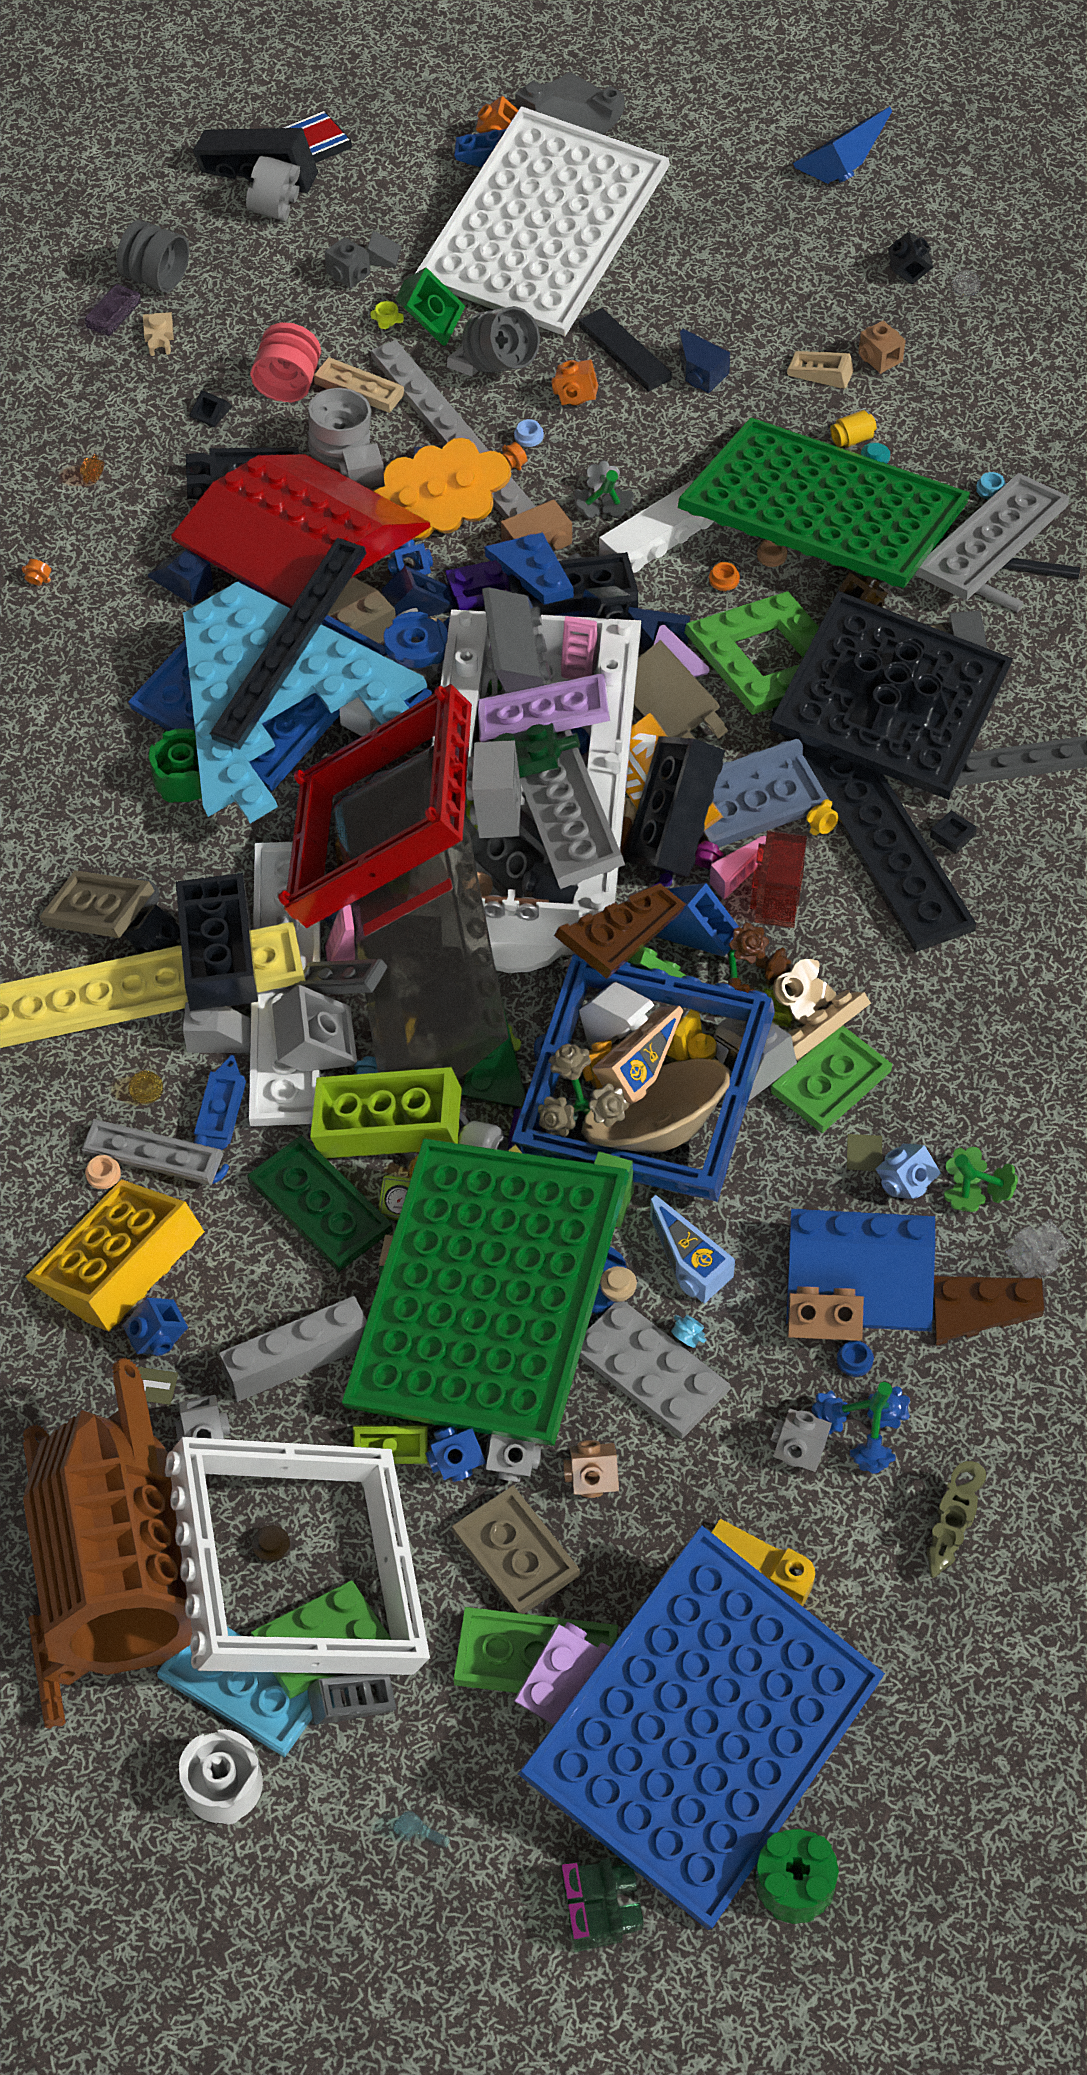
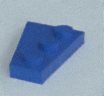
M543 532L484 546L486 558L491 562L496 560L501 564L502 571L508 576L513 574L521 581V586L544 605L574 597L573 586Z

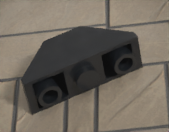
M616 586L585 589L579 604V617L624 620L632 601L631 596Z

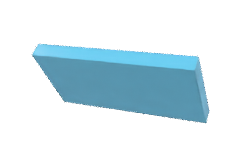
M227 1627L228 1636H241ZM190 1645L165 1661L158 1670L157 1676L159 1679L283 1757L287 1755L313 1718L308 1690L289 1699L273 1672L198 1671L191 1665L192 1652Z

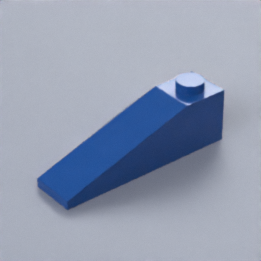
M889 106L846 130V132L826 142L827 144L809 152L793 163L794 167L827 184L836 179L841 183L855 175L853 170L862 165L891 115V107Z

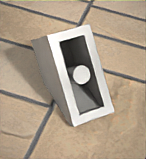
M186 1002L183 1034L187 1053H250L251 1018L227 1006L190 1011L189 1004Z

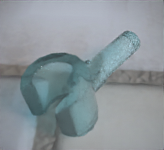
M412 1811L403 1813L393 1827V1830L406 1841H409L416 1832L422 1837L430 1839L446 1848L451 1838L428 1828Z

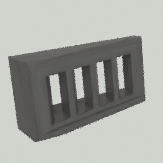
M359 1674L321 1678L308 1687V1696L315 1725L384 1714L397 1710L389 1674ZM372 1684L376 1686L379 1703L374 1704L370 1687ZM356 1687H360L363 1705H359ZM340 1690H344L347 1707H343Z

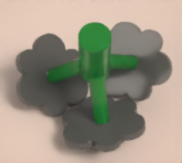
M606 460L600 461L598 465L591 464L587 468V475L590 477L587 479V485L595 490L592 495L587 489L582 491L576 489L573 491L577 510L588 519H592L594 516L598 517L601 514L598 498L607 493L609 494L602 499L604 506L602 510L605 515L611 514L613 518H620L633 507V492L629 490L623 492L621 489L615 490L618 485L617 479L620 471L614 465L609 466Z

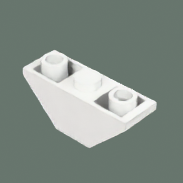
M613 982L579 1010L588 1045L591 1047V1044L604 1040H611L613 1044L617 1039L620 1040L629 1032L635 1031L649 1019L645 1013L654 1004L650 999L617 982Z

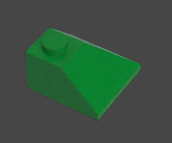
M427 267L404 280L395 298L417 322L444 346L448 343L465 308V305Z

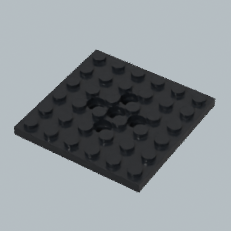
M838 591L772 717L769 729L790 738L799 739L803 743L949 800L1007 676L1013 658Z

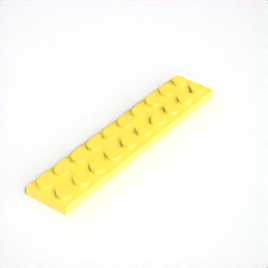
M293 921L251 930L258 993L305 981ZM181 945L0 984V1048L184 1009L188 999L184 982Z

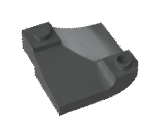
M569 71L562 77L549 83L540 84L534 80L515 93V107L519 110L522 106L603 135L622 116L625 108V97L622 92L612 86L601 90Z

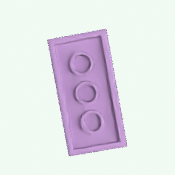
M601 673L479 699L480 742H490L491 739H495L503 733L514 734L525 731L536 724L548 725L553 723L555 731L559 732L610 721L604 674Z

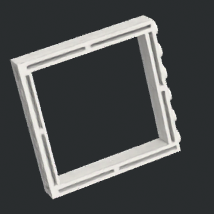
M182 1437L173 1450L168 1453L165 1474L166 1477H171L172 1481L170 1501L172 1509L176 1510L177 1527L175 1538L177 1545L181 1547L182 1563L180 1575L182 1581L186 1583L187 1599L185 1611L187 1617L191 1619V1665L194 1669L198 1671L414 1675L430 1659L392 1449ZM384 1472H386L387 1484L385 1481ZM205 1474L361 1482L365 1492L391 1640L228 1636ZM389 1499L391 1500V1505H392V1511H393V1516H394V1518H392ZM395 1533H397L399 1547H397ZM401 1567L403 1568V1571H404V1577H405L406 1587H405V1585H404V1580H403V1574H402V1569H401ZM408 1603L410 1604L413 1623H411Z

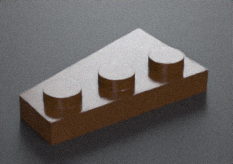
M934 1276L935 1346L948 1343V1340L964 1335L966 1338L974 1336L982 1330L1000 1326L1003 1328L1042 1317L1044 1314L1042 1278Z

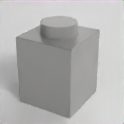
M377 443L342 449L343 462L338 463L339 473L366 488L385 485L383 461Z

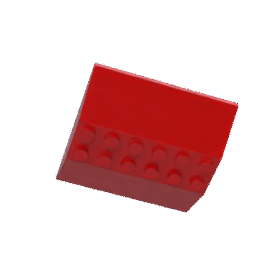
M306 454L258 455L214 481L172 533L171 537L174 542L291 609L337 538L365 547L367 554L352 575L353 577L431 526L429 521Z

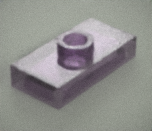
M116 284L84 318L86 327L110 337L141 303L140 293Z

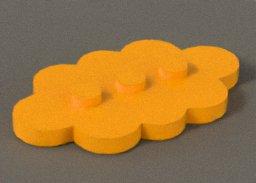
M454 438L447 442L443 449L432 445L425 446L419 449L413 459L401 457L391 461L384 472L385 486L376 489L374 492L430 522L431 527L413 538L414 541H421L428 538L434 530L445 534L452 533L458 530L464 520L476 522L486 518L493 507L492 493L501 490L507 485L511 477V466L506 457L499 452L487 451L480 453L476 445L469 439Z

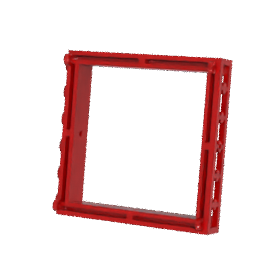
M452 684L446 687L438 686L435 688V693L304 772L301 770L294 772V779L300 787L287 890L280 892L278 898L284 905L287 913L304 927L312 926L463 840L472 703ZM435 736L429 807L425 809L426 818L324 875L333 795Z

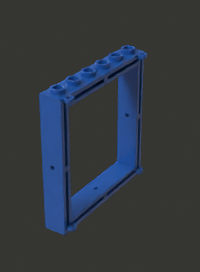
M573 954L511 1140L513 1146L516 1145L524 1154L584 1163L591 1162V1164H594L598 1151L631 1160L633 1162V1182L718 1202L775 1010L772 998L756 990H751L748 993L738 991L724 983H717L715 985L702 983L699 979L692 976H683L682 978L670 976L660 969L652 968L649 971L638 969L628 962L606 979L578 955ZM613 982H617L652 1001L747 1022L731 1074L729 1088L725 1094L703 1170L541 1132L538 1106L544 1104L546 1097H553L560 1075L551 1072L549 1058L554 1056L555 1052L562 1045L570 1044L588 986L603 990Z

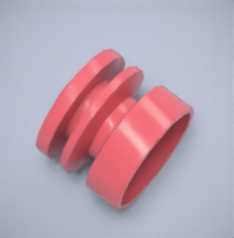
M281 322L267 328L264 331L250 373L252 383L257 390L267 398L275 401L292 403L303 399L309 392L321 355L320 343L315 335L306 328L294 323Z

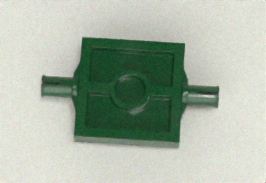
M553 723L548 725L536 724L525 731L514 734L503 733L490 740V742L515 740L520 778L558 768V758L562 751L580 747L577 733L558 739Z

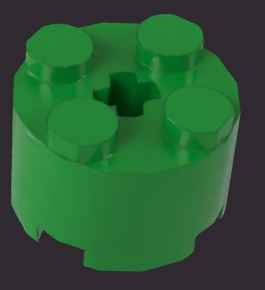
M178 728L163 733V739L158 741L155 746L153 744L150 746L148 756L156 791L168 803L191 802L202 799L195 730Z
M803 1829L776 1832L767 1839V1843L760 1851L755 1875V1887L759 1901H762L765 1908L772 1912L776 1919L791 1924L807 1923L814 1920L816 1916L823 1913L830 1906L839 1874L837 1857L832 1850V1845L824 1836ZM791 1872L800 1873L802 1880H794L793 1873Z

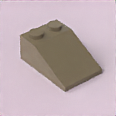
M354 577L350 578L327 614L377 643L384 641L386 627L388 629L393 624V619L396 618L395 609L377 589Z

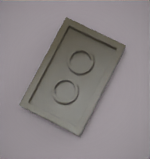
M75 870L39 917L43 924L48 927L120 938L138 912L144 907L147 900L153 894L154 889L149 881Z
M514 1485L452 1525L454 1536L514 1613H527L580 1576L579 1567Z

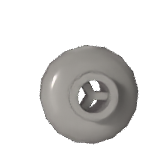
M471 1121L458 1132V1144L508 1151V1139L505 1137L503 1130L497 1125Z

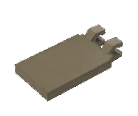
M661 640L638 658L634 707L643 717L651 713L668 737L695 739L690 732L702 722L718 739L728 732L724 722L715 713L720 708L718 702Z

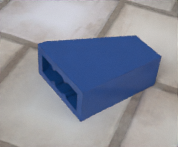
M707 883L669 888L668 890L686 905L682 912L656 936L712 954L725 956L731 949L729 943L733 939V929L739 926Z

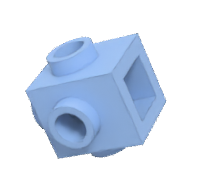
M903 1143L900 1147L891 1150L886 1154L885 1161L876 1168L877 1173L882 1179L881 1184L884 1190L892 1197L916 1199L923 1195L927 1190V1186L941 1174L925 1145Z

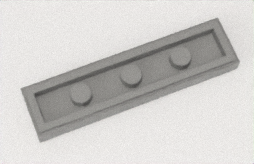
M93 1119L81 1149L86 1155L93 1157L107 1155L121 1164L207 1185H212L223 1157L222 1151L217 1148Z

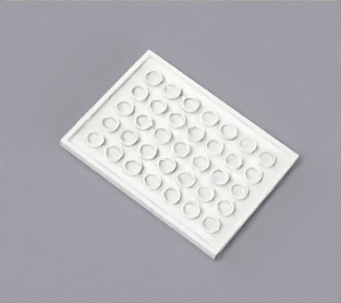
M521 106L416 273L427 267L456 296L493 310L512 306L523 308L533 316L539 327L566 336L670 166L669 158Z

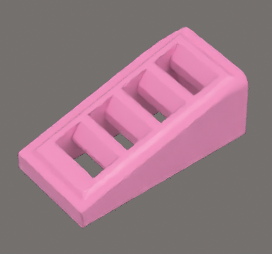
M566 616L564 620L561 676L568 679H577L594 675L597 666V621ZM573 632L588 634V636L574 634Z
M765 835L711 864L710 885L723 899H726L767 859V837Z
M347 905L338 911L325 945L327 961L355 960L354 925L351 905Z

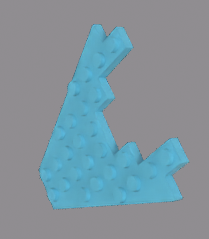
M236 582L184 612L183 618L202 803L207 816L209 817L235 802L249 823H252L278 807L274 797L249 763L275 747L272 738L262 723L316 693L330 713L359 697L378 725L381 726L409 709L404 700L427 687L424 677L320 625L239 750L212 740L210 732L281 625L290 608Z

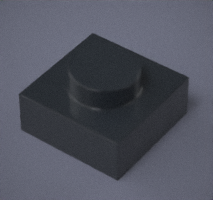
M951 810L931 829L930 838L954 854H957L976 835L977 827Z

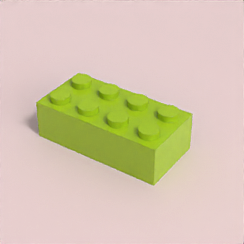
M452 1067L316 1077L310 1138L316 1149L325 1158L420 1152L423 1139L458 1144L462 1089Z

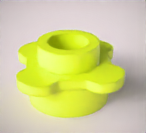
M391 301L380 302L375 310H372L370 313L371 319L376 320L378 327L381 329H388L395 323H402L404 321V315L398 313V306Z

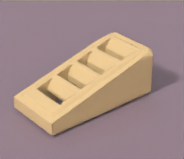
M795 351L787 369L788 376L846 389L853 373V364L850 353ZM803 362L807 363L806 367H801Z

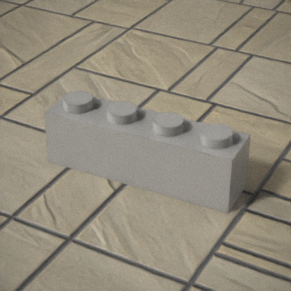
M352 1296L220 1352L223 1373L237 1402L358 1351L367 1320L355 1296Z

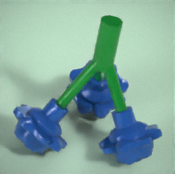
M881 1382L874 1394H870L867 1400L850 1404L843 1402L841 1398H836L835 1393L831 1390L825 1394L818 1393L816 1394V1403L812 1405L811 1410L816 1418L832 1423L829 1434H832L834 1431L841 1432L843 1430L842 1423L846 1422L849 1412L869 1408L867 1415L872 1419L871 1433L867 1435V1443L857 1444L855 1449L850 1450L849 1455L854 1458V1463L859 1465L860 1470L875 1474L889 1467V1463L896 1460V1455L892 1453V1449L881 1445L882 1436L879 1434V1430L886 1426L898 1429L901 1425L900 1420L906 1421L909 1419L908 1406L910 1398L902 1395L900 1387L892 1388L889 1383Z

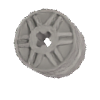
M332 388L316 394L310 401L308 408V448L310 455L315 460L328 467L339 469L338 463L343 462L342 449L370 445L371 408L369 401L362 394L351 389Z

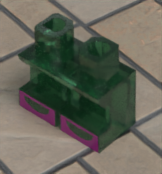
M610 1858L591 1865L578 1866V1862L562 1864V1881L574 1952L622 1943L623 1934H630L643 1929L644 1921L640 1903L618 1906L617 1894L637 1891L634 1869L629 1865L611 1866Z

